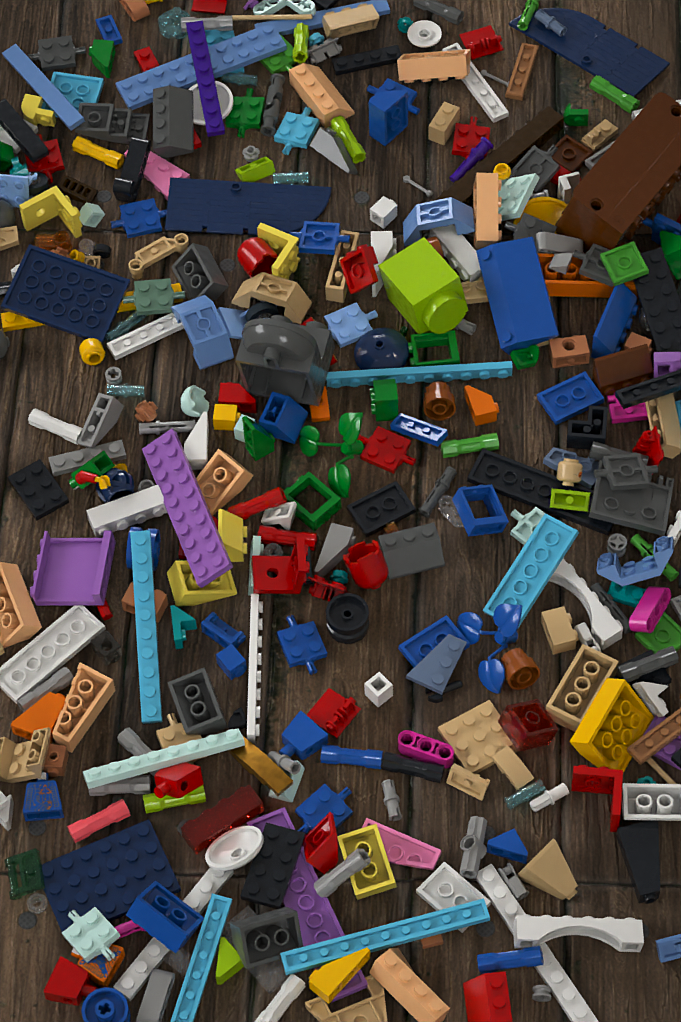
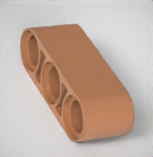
M119 0L134 22L150 15V10L144 0Z

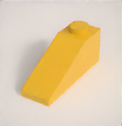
M366 947L327 963L319 970H314L309 977V988L330 1004L370 959V949Z

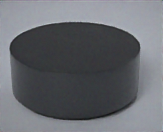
M96 244L93 248V254L106 259L110 257L112 249L105 244Z

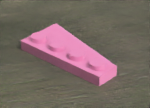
M150 151L144 177L168 201L170 177L190 179V174Z
M366 818L362 828L377 824L389 863L434 870L442 853L440 849Z

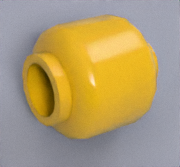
M88 338L80 344L79 352L84 363L87 365H97L103 361L105 351L98 339Z

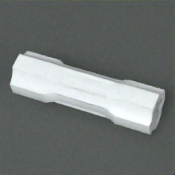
M36 408L32 410L28 417L30 425L57 434L74 444H77L76 442L83 429L74 424H68L51 417L48 413Z
M290 974L281 986L280 991L268 1007L261 1012L255 1022H278L293 1000L306 987L305 982L296 975Z

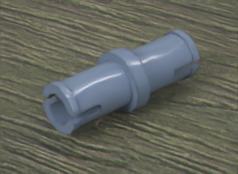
M542 9L535 13L534 18L543 23L545 28L553 30L560 37L566 33L567 27L556 21L557 19L554 16L548 15Z

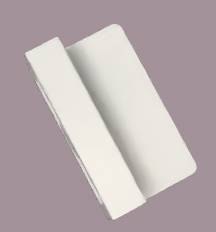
M579 172L559 176L557 199L569 204L572 192L580 182Z

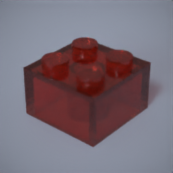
M539 699L507 705L498 720V723L518 752L550 745L559 730Z

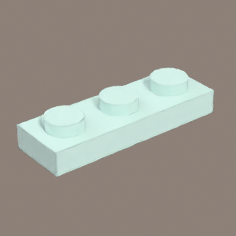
M254 535L250 546L248 595L250 596L251 594H256L253 593L252 556L263 555L264 544H261V536Z

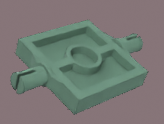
M170 278L134 281L135 291L133 296H123V304L134 303L137 309V316L173 313L171 307L173 306L174 299H185V291L173 292Z

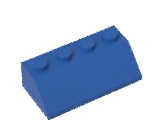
M624 283L614 286L593 335L591 358L595 359L621 351L620 344L625 343L627 337L625 332L627 329L630 330L633 323L631 318L633 315L636 316L639 305L636 304L637 296Z

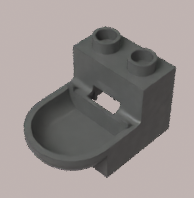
M273 315L271 319L258 318L245 323L235 361L244 387L249 394L270 398L271 393L276 392L291 397L297 403L319 406L335 345L331 330H328V327L323 323L309 321L304 326L292 324V321L287 317Z

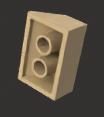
M367 3L360 4L357 8L353 9L347 7L337 13L334 11L327 12L322 18L326 38L334 39L375 29L379 21V14L373 4L367 5Z

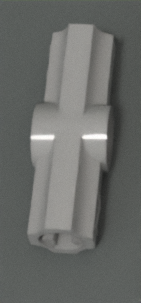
M470 817L467 835L460 842L463 856L459 874L462 877L476 878L480 860L487 852V847L483 844L487 827V820L484 817Z

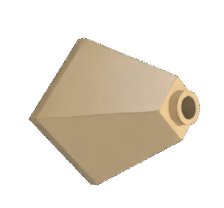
M554 838L517 874L520 880L561 900L565 898L570 900L577 893L575 888L578 885Z

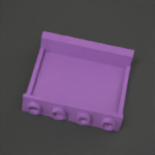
M112 530L104 531L103 538H50L48 531H45L43 539L40 540L41 551L37 555V570H34L33 573L34 584L30 587V597L33 598L36 606L104 605L116 544Z

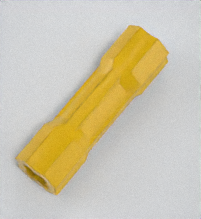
M77 136L73 141V151L91 156L115 169H120L124 164V155L103 148L81 136Z

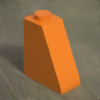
M52 692L46 694L12 721L11 729L13 734L31 741L34 730L49 727L51 729V744L54 739L52 732L64 707L66 696L61 693L54 694Z

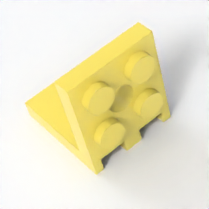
M57 186L19 205L23 226L27 232L59 216L75 238L82 236V223L79 220L80 212L77 207L71 205L69 197L67 195L64 196Z
M260 223L257 227L258 237L264 239L279 255L271 267L272 275L289 280V276L292 272L296 271L300 258L297 257L299 248L296 246L299 238Z

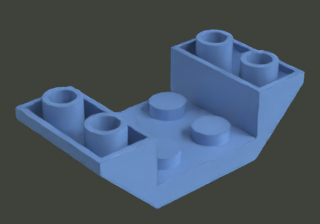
M452 197L416 204L403 221L404 246L412 245L422 238V230H430L441 226L445 227L451 224H455L457 235L475 232L473 208Z
M206 295L171 307L178 324L182 323L194 348L193 356L200 370L234 358L225 325L214 302Z
M662 536L654 542V556H647L642 561L636 563L635 561L627 562L622 567L617 553H604L598 558L597 574L621 586L660 576L674 551L673 536Z

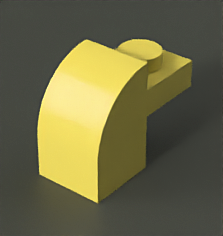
M25 94L21 105L24 120L35 126L41 124L54 127L56 124L55 113L51 110L41 109L43 105L42 97Z

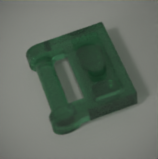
M35 848L4 860L5 867L8 869L11 888L9 896L11 900H17L24 895L45 889L38 849ZM17 864H19L22 887L18 885Z

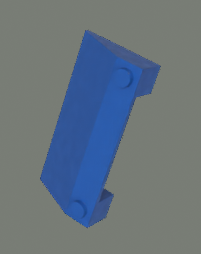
M527 237L495 243L476 250L501 349L510 355L513 350L528 348L531 345H537L559 336L534 238Z

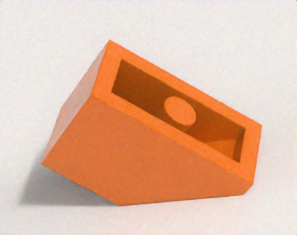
M469 385L465 386L464 397L475 426L497 421L499 406L497 402L493 401L492 396Z

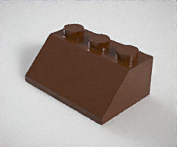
M640 345L594 359L592 381L603 396L613 395L617 390L653 379L654 371L648 345Z

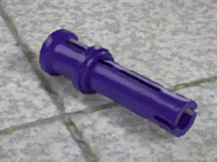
M482 137L479 144L470 150V155L449 179L453 183L456 180H460L478 161L484 159V155L494 148L493 144L485 137Z

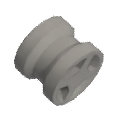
M612 534L608 538L607 552L611 554L617 553L618 558H620L626 552L627 539L622 534Z

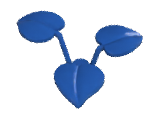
M505 603L496 607L493 619L494 623L498 626V631H482L483 621L476 613L465 612L458 617L457 627L470 642V645L479 641L480 634L495 635V641L502 645L488 657V661H481L478 667L480 681L488 690L496 694L501 693L505 680V668L500 660L493 659V657L503 649L508 648V644L517 641V629L521 620L522 605Z

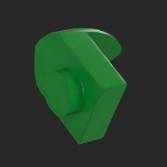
M569 103L563 114L566 125L588 126V109H571V104Z
M531 345L528 348L513 350L510 356L517 370L534 367L539 359L540 350L539 346Z

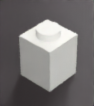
M385 196L370 208V220L383 229L397 217V204Z
M380 672L364 683L365 695L377 707H380L393 696V684Z

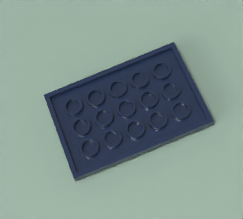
M29 244L2 301L1 309L84 339H98L103 345L123 301V296H125L131 282L127 278Z
M149 819L34 867L61 932L74 923L68 917L69 912L75 910L82 917L96 907L109 922L125 916L136 897L155 880L173 894L181 891L180 885Z

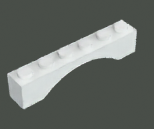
M563 558L549 581L563 586L581 601L590 618L591 633L600 648L604 650L622 639L623 626L619 620H615L612 617L609 608L601 604L597 594L594 591H590L586 581L582 577L580 578L576 574L574 567Z
M522 914L516 916L513 924L514 948L518 949L540 946L553 938L566 935H581L599 939L611 945L619 952H640L644 944L642 920H636L631 917L625 919H615L613 917L593 918L591 916L573 918L568 915L552 917L550 915L531 916Z

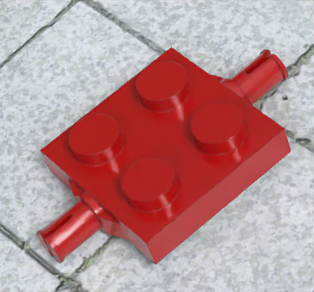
M473 116L470 117V124L456 123L452 155H459L466 159L470 155V150L479 144L482 137L489 140L490 128L477 126V117H474L473 122Z
M38 134V135H39V138H40V139L42 140V142H43L42 135H41V134ZM57 139L43 142L49 151V155L36 163H33L25 154L29 172L43 173L47 178H50L51 183L53 182L52 174L65 169Z
M377 426L370 438L359 434L357 440H361L363 445H365V449L360 455L361 460L393 474L403 462L412 466L416 463V459L407 455V451L412 444L411 440L380 426Z

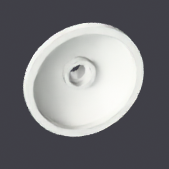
M215 81L222 119H225L232 110L233 95L225 84ZM195 84L188 89L193 91L194 124L205 126L198 85Z
M241 826L231 829L212 842L206 851L205 860L210 868L218 871H230L243 867L259 853L264 842V836L260 829L254 826Z

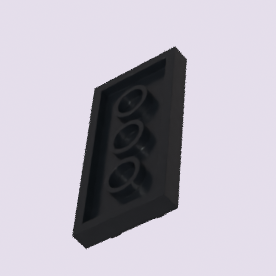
M266 822L262 832L264 836L263 845L256 857L253 858L240 898L270 908L280 909L306 834Z

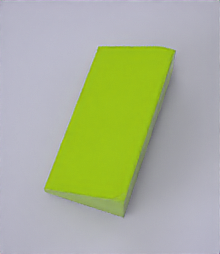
M266 156L235 170L242 182H255L276 172L273 161Z
M552 488L550 508L588 512L590 493Z

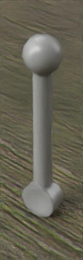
M486 70L480 72L482 76H487L506 85V88L508 87L509 81L506 82L487 73Z
M405 175L403 177L405 183H410L426 193L427 197L433 195L431 190L421 187L412 181L410 176Z

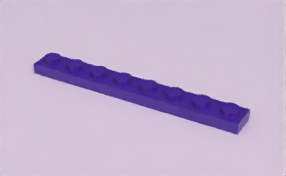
M203 20L186 23V29L207 136L224 135L225 129Z

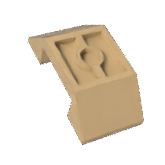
M265 272L243 281L231 303L249 309L256 298L260 301L285 307L284 317L289 318L292 323L298 324L302 323L312 304L297 282Z
M49 727L34 730L31 741L16 744L6 737L0 738V781L16 783L41 778L51 738V729Z

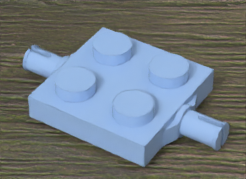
M356 302L325 315L324 321L328 326V330H331L332 338L342 348L358 341L365 333L373 330L369 320L377 318L378 314L376 310L365 314Z

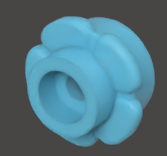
M318 32L312 34L308 38L309 46L323 44L324 36Z

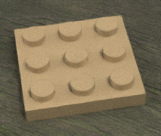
M490 700L438 727V732L444 741L453 747L454 756L460 765L473 774H477L494 765L495 762L491 756L506 745L515 753L521 750V745Z

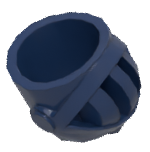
M111 468L102 475H107L110 479L111 486H107V489H100L99 482L96 483V491L100 499L105 503L135 493L133 477L125 470Z

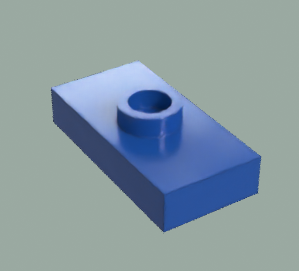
M112 15L95 19L103 40L114 41V45L123 43Z

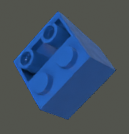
M272 392L259 419V425L267 433L270 432L274 438L295 444L308 416V412L291 397Z

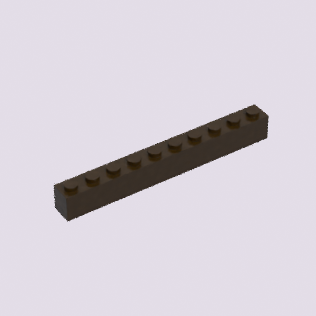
M549 106L539 111L532 120L526 122L525 126L520 130H516L513 136L508 140H504L501 146L496 150H492L484 160H480L472 170H468L448 190H444L436 200L452 197L471 206L473 204V186L476 173H493L495 166L499 163L507 164L512 170L534 145L540 148L563 129L564 117Z

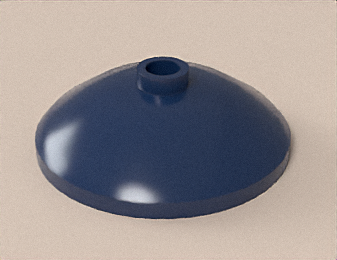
M391 328L370 330L358 340L355 346L354 357L356 364L360 370L403 368L409 357L408 342L399 331Z

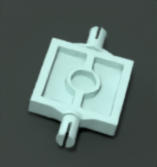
M537 507L525 515L514 509L511 512V516L518 521V524L511 530L510 535L525 545L545 513Z
M94 907L82 917L75 910L69 912L68 917L74 923L64 930L62 935L87 963L100 954H103L108 961L112 960L111 957L114 959L115 954L109 947L121 936L100 911Z

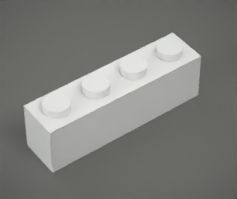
M454 224L430 229L429 238L437 237L444 257L449 260L450 266L459 272L463 281L474 282L479 277H482L476 250L462 234L457 235Z
M155 485L88 509L86 512L94 535L98 538L103 537L104 531L112 530V532H115L117 530H124L131 525L143 523L153 517H160L167 513V509L164 505V496L160 487Z

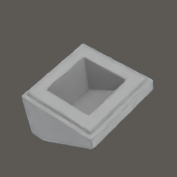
M554 254L548 269L566 275L573 254Z

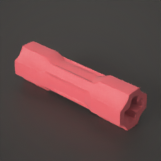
M121 799L109 805L106 809L67 827L73 841L77 843L89 837L92 833L131 815L124 800Z

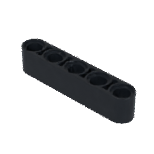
M5 98L0 100L1 127L33 163L48 156L49 151L42 140Z

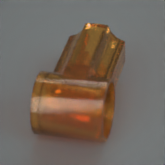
M58 231L55 234L35 235L36 247L45 250H56L57 247L68 250V253L72 250L70 236L66 231Z

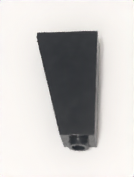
M649 820L617 828L616 838L638 903H653L659 899L658 820Z

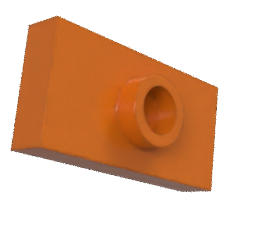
M324 386L319 406L310 405L312 422L330 420L326 386Z

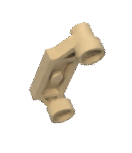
M184 233L177 234L174 239L163 236L135 252V259H132L128 264L132 277L136 280L141 279L145 268L174 252L183 254L189 245L188 236Z

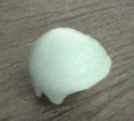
M196 385L186 388L181 396L182 411L191 417H201L203 412H208L209 402L204 398L206 391Z

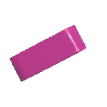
M649 586L630 617L629 627L631 631L653 632L671 600L669 588Z
M409 730L402 731L398 735V749L401 754L419 761L445 765V769L453 765L454 749L451 745ZM410 741L411 744L406 745L403 742ZM423 748H429L430 750H429V751H423V750H421V749H423ZM446 754V755H448L449 757H448V758H442L441 755Z

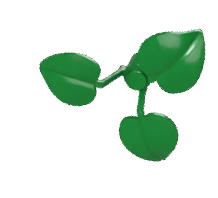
M362 412L344 413L340 417L338 427L340 434L343 436L344 443L318 442L320 433L316 427L311 425L302 427L299 433L300 448L303 454L308 457L316 455L318 445L341 447L342 453L348 455L338 461L336 467H331L328 473L330 488L334 493L343 498H349L351 474L349 468L342 463L353 459L354 455L362 454L364 449L362 441L357 440L362 424Z

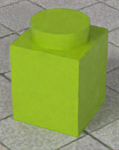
M425 237L378 265L389 301L418 334L431 332L435 334L446 333L455 328L468 311L460 277Z

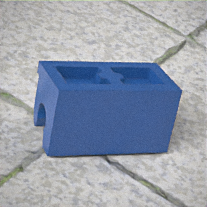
M212 612L201 622L202 633L223 648L233 644L237 649L246 639L242 631L238 632L219 619L215 612Z

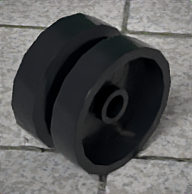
M343 593L331 599L326 608L327 631L330 636L337 642L344 644L356 643L366 636L370 627L369 609L363 598L356 594Z

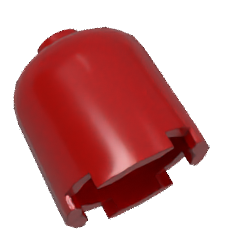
M251 237L245 240L238 248L237 259L249 277L252 278L262 272L272 275L271 267L279 255L262 238Z
M372 540V543L369 544L362 541L348 548L349 553L343 555V560L355 584L362 589L374 590L379 588L389 574L388 566L379 543L375 540Z

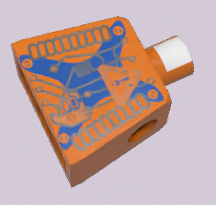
M111 944L109 949L115 954L114 959L111 957L112 960L108 961L103 954H100L88 963L73 948L71 956L79 959L77 965L89 972L93 982L102 988H108L125 957L124 948Z

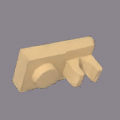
M604 119L593 130L582 137L581 143L590 150L596 151L618 133V128Z
M454 763L446 783L482 801L490 780L488 778L485 780L480 777V774H473L471 771Z

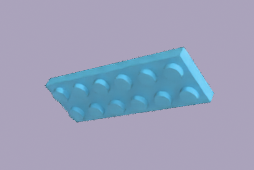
M545 513L484 607L483 612L493 617L496 607L500 604L522 605L520 626L578 536V530Z

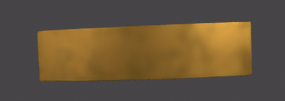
M243 736L245 746L227 751L250 774H254L264 786L267 785L279 796L293 784V780L265 753Z

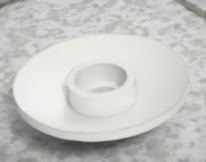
M428 20L413 23L407 32L409 41L418 47H431L440 41L442 35L440 27Z

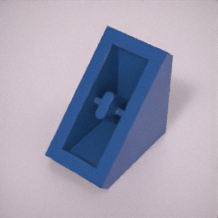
M515 828L488 840L487 853L527 864L528 851Z

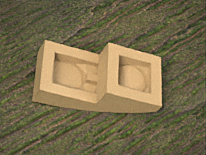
M508 745L491 756L502 774L505 773L516 790L521 789L534 779L524 763Z

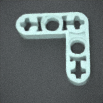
M263 0L254 6L253 12L254 15H272L287 5L298 14H312L314 16L316 8L311 0Z

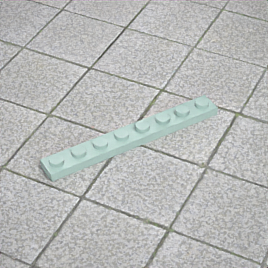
M239 728L230 729L205 738L190 740L187 743L169 746L165 749L133 756L122 761L111 762L104 766L93 767L83 771V776L88 789L245 746V741Z

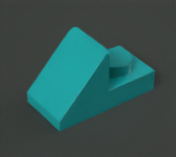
M172 605L170 607L175 648L182 649L183 641L186 640L185 631L197 629V624L193 617Z

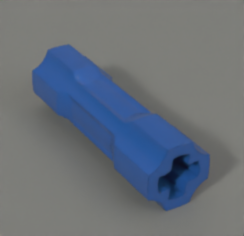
M323 744L320 760L321 763L326 764L340 763L381 769L383 751L348 749Z
M540 946L477 955L478 969L481 974L544 964L543 952Z

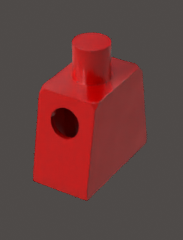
M186 762L162 768L154 776L156 783L154 793L158 798H163L165 795L181 798L203 785L201 767Z
M60 956L43 992L47 1000L78 1006L83 996L87 997L88 994L98 989V987L90 985L91 978L88 971Z

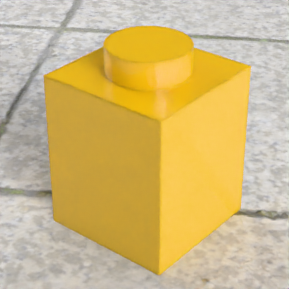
M215 404L213 414L214 430L234 431V427L241 416V413H238L237 405Z

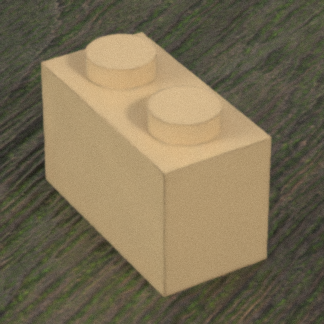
M443 102L429 124V140L445 145L455 129V124L460 121V107Z
M565 607L541 612V624L552 654L576 649V641L579 640L576 629H572V618L570 613H566Z

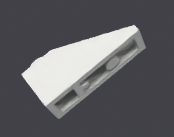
M207 412L202 413L184 443V452L192 470L203 469L208 463L209 421Z

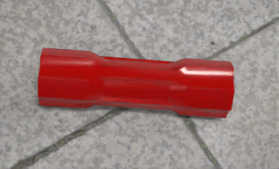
M279 486L254 499L233 505L227 511L246 520L261 511L286 503L287 499L283 489Z
M259 526L258 536H261V543L294 546L297 536L304 537L305 544H308L310 550L315 551L317 533L295 532L271 526Z

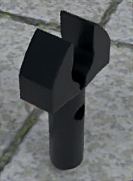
M461 680L447 684L442 695L437 693L428 696V701L433 703L442 702V696L445 693L462 688ZM428 688L425 689V694L435 692Z

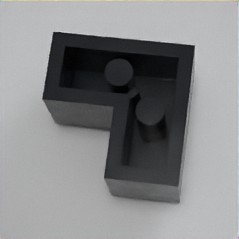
M589 405L588 421L569 420L566 448L590 450L593 441L605 444L608 407Z

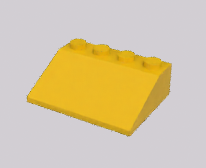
M606 678L571 738L570 743L580 755L596 767L605 766L610 769L623 770L624 772L632 758L627 752V748L644 735L654 716L625 679Z

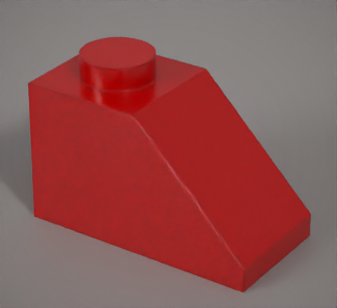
M220 383L218 404L237 405L239 413H257L256 400L239 383Z

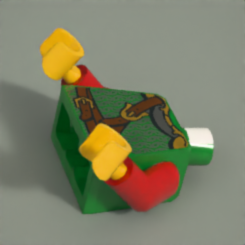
M102 451L71 474L72 478L69 480V484L73 489L78 487L83 489L91 483L96 484L99 482L100 489H107V486H111L110 479L107 475H102L111 468H118L128 472L127 465L124 463L115 465L106 452Z

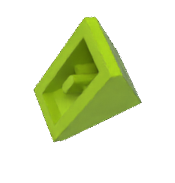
M220 937L216 969L217 985H222L244 967L238 952L225 937Z

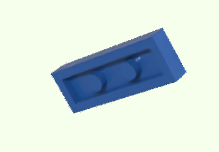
M402 413L390 424L393 431L437 447L448 436L447 429Z

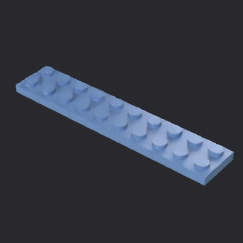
M272 22L209 46L214 78L287 50V45ZM192 54L116 82V88L128 109L134 110L152 103L153 89L169 85L188 89L197 84Z

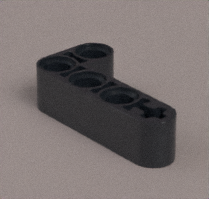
M132 137L121 177H116L114 180L113 193L116 200L129 203L136 202L151 149V140Z

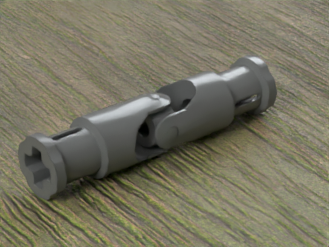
M275 73L271 75V86H269L262 118L263 126L260 131L264 136L271 137L276 132L275 125L279 118L284 92L283 84L286 79L282 74Z

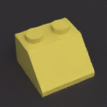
M218 509V532L231 562H244V554L248 552L247 543H244V538L248 537L247 526H244L243 518L223 509Z

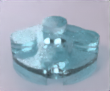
M174 7L172 10L166 11L158 18L160 33L169 39L170 37H176V39L186 37L188 35L187 32H182L181 17L191 16L180 7Z

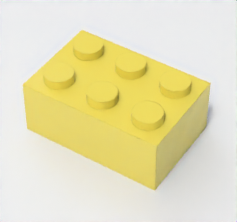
M377 824L337 836L344 860L357 848H363L371 859L369 865L350 877L357 900L397 887Z

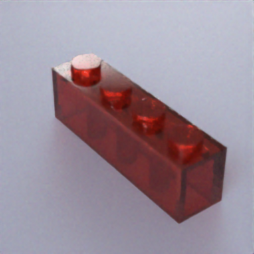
M250 784L246 787H240L232 796L221 799L216 806L204 810L196 819L188 820L181 827L182 836L197 855L225 832L242 826L264 812L263 802Z

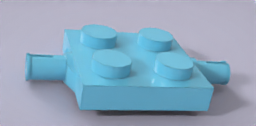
M305 107L302 114L291 112L285 114L274 135L275 142L285 145L282 150L283 154L289 155L293 147L307 149L320 124L318 118L309 117L311 108Z

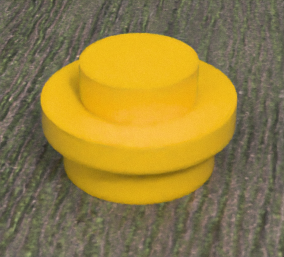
M499 163L495 166L493 173H498V180H505L511 175V169L507 164Z

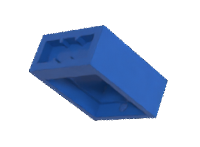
M481 484L472 487L463 486L458 488L452 499L468 537L502 533L509 522L492 484ZM483 500L490 517L475 519L468 502Z

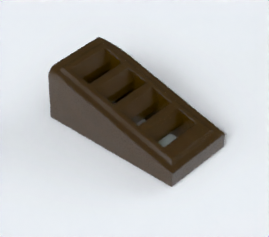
M66 175L63 176L58 185L59 190L64 196L67 195L69 199L82 203L92 204L98 193L97 189Z

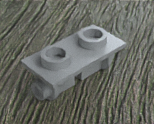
M329 38L319 46L317 44L311 46L308 49V57H310L311 64H318L326 60L327 58L324 53H327L329 58L340 54L342 47L340 44L337 45L339 38Z

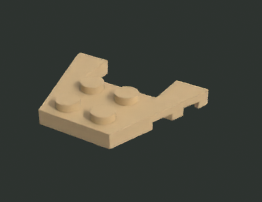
M372 975L365 977L368 983L367 990L371 997L331 1013L327 1003L321 997L305 1002L306 1009L319 1022H388L384 987Z

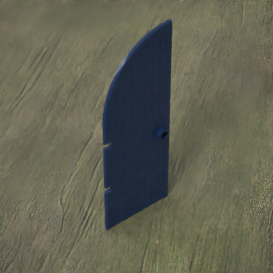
M564 8L542 9L548 15L554 16L557 19L556 21L567 27V31L562 37L553 30L545 28L543 23L534 18L536 10L527 30L523 31L518 28L519 25L517 24L522 15L508 23L511 27L594 76H601L613 86L633 97H636L670 65L668 61L642 46L637 49V43L615 30L609 28L606 31V25L575 10Z
M170 177L165 230L202 232V228H207V233L243 235V230H248V235L258 236L257 227L260 223H263L289 234V231L296 232L301 230L304 221H315L322 214L329 202L332 188Z

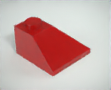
M331 812L306 835L303 843L306 861L323 874L329 869H333L338 862L337 832L334 816Z

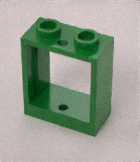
M455 330L442 334L431 332L411 335V342H408L409 353H412L413 356L410 358L411 367L460 364ZM448 345L450 359L419 362L417 348Z
M310 472L300 476L296 483L284 490L287 499L286 503L294 501L297 503L295 516L314 532L342 509L341 498ZM309 485L328 500L313 514L309 513L293 499Z

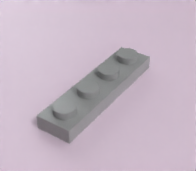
M122 440L97 445L93 449L85 448L48 457L53 477L76 471L102 451L106 452L112 462L127 459Z

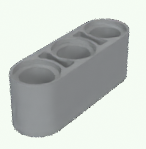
M538 232L535 235L538 253L574 254L575 250L584 253L582 239L550 232Z
M153 968L136 1022L162 1021L174 984L175 973Z

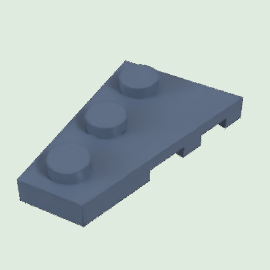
M555 447L544 457L543 464L555 471L558 469V463L563 461L564 458L579 460V463L583 466L582 478L579 484L591 490L594 488L596 481L594 470H597L599 464L595 459L589 458V456L588 458L579 457L574 452Z
M448 634L406 675V679L442 695L467 642Z

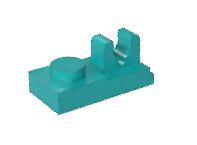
M18 157L11 159L13 167L10 169V175H29L26 163L20 164Z
M612 581L607 594H611L615 602L636 608L646 589L634 585L621 586Z

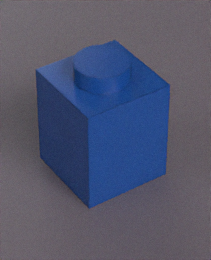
M233 644L216 654L217 664L230 680L242 676L247 670L246 660Z

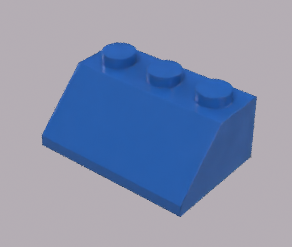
M407 90L380 91L375 96H372L368 102L369 136L384 146L408 126Z
M156 880L136 897L126 914L135 924L142 927L174 953H177L187 943L204 920L203 916Z

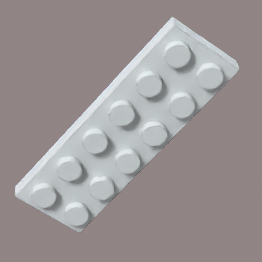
M83 605L73 606L0 667V688L17 704V700L28 692H32L106 630L105 625Z

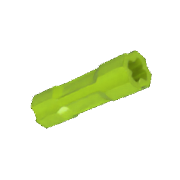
M298 23L294 28L295 40L292 57L294 62L299 64L305 63L309 52L307 48L309 27L303 23Z
M343 116L333 118L331 120V127L337 132L336 135L342 139L353 163L363 162L366 158V153L361 144L357 142Z
M202 785L181 798L167 795L163 798H158L155 793L143 795L147 814L170 807L206 802L204 786Z

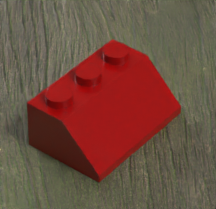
M506 971L484 973L463 983L467 1022H513Z

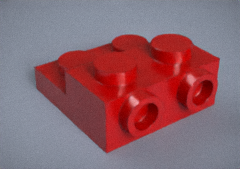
M367 244L358 246L356 251L347 252L346 256L339 260L350 294H356L378 282L374 265L378 264V260L373 246H368Z

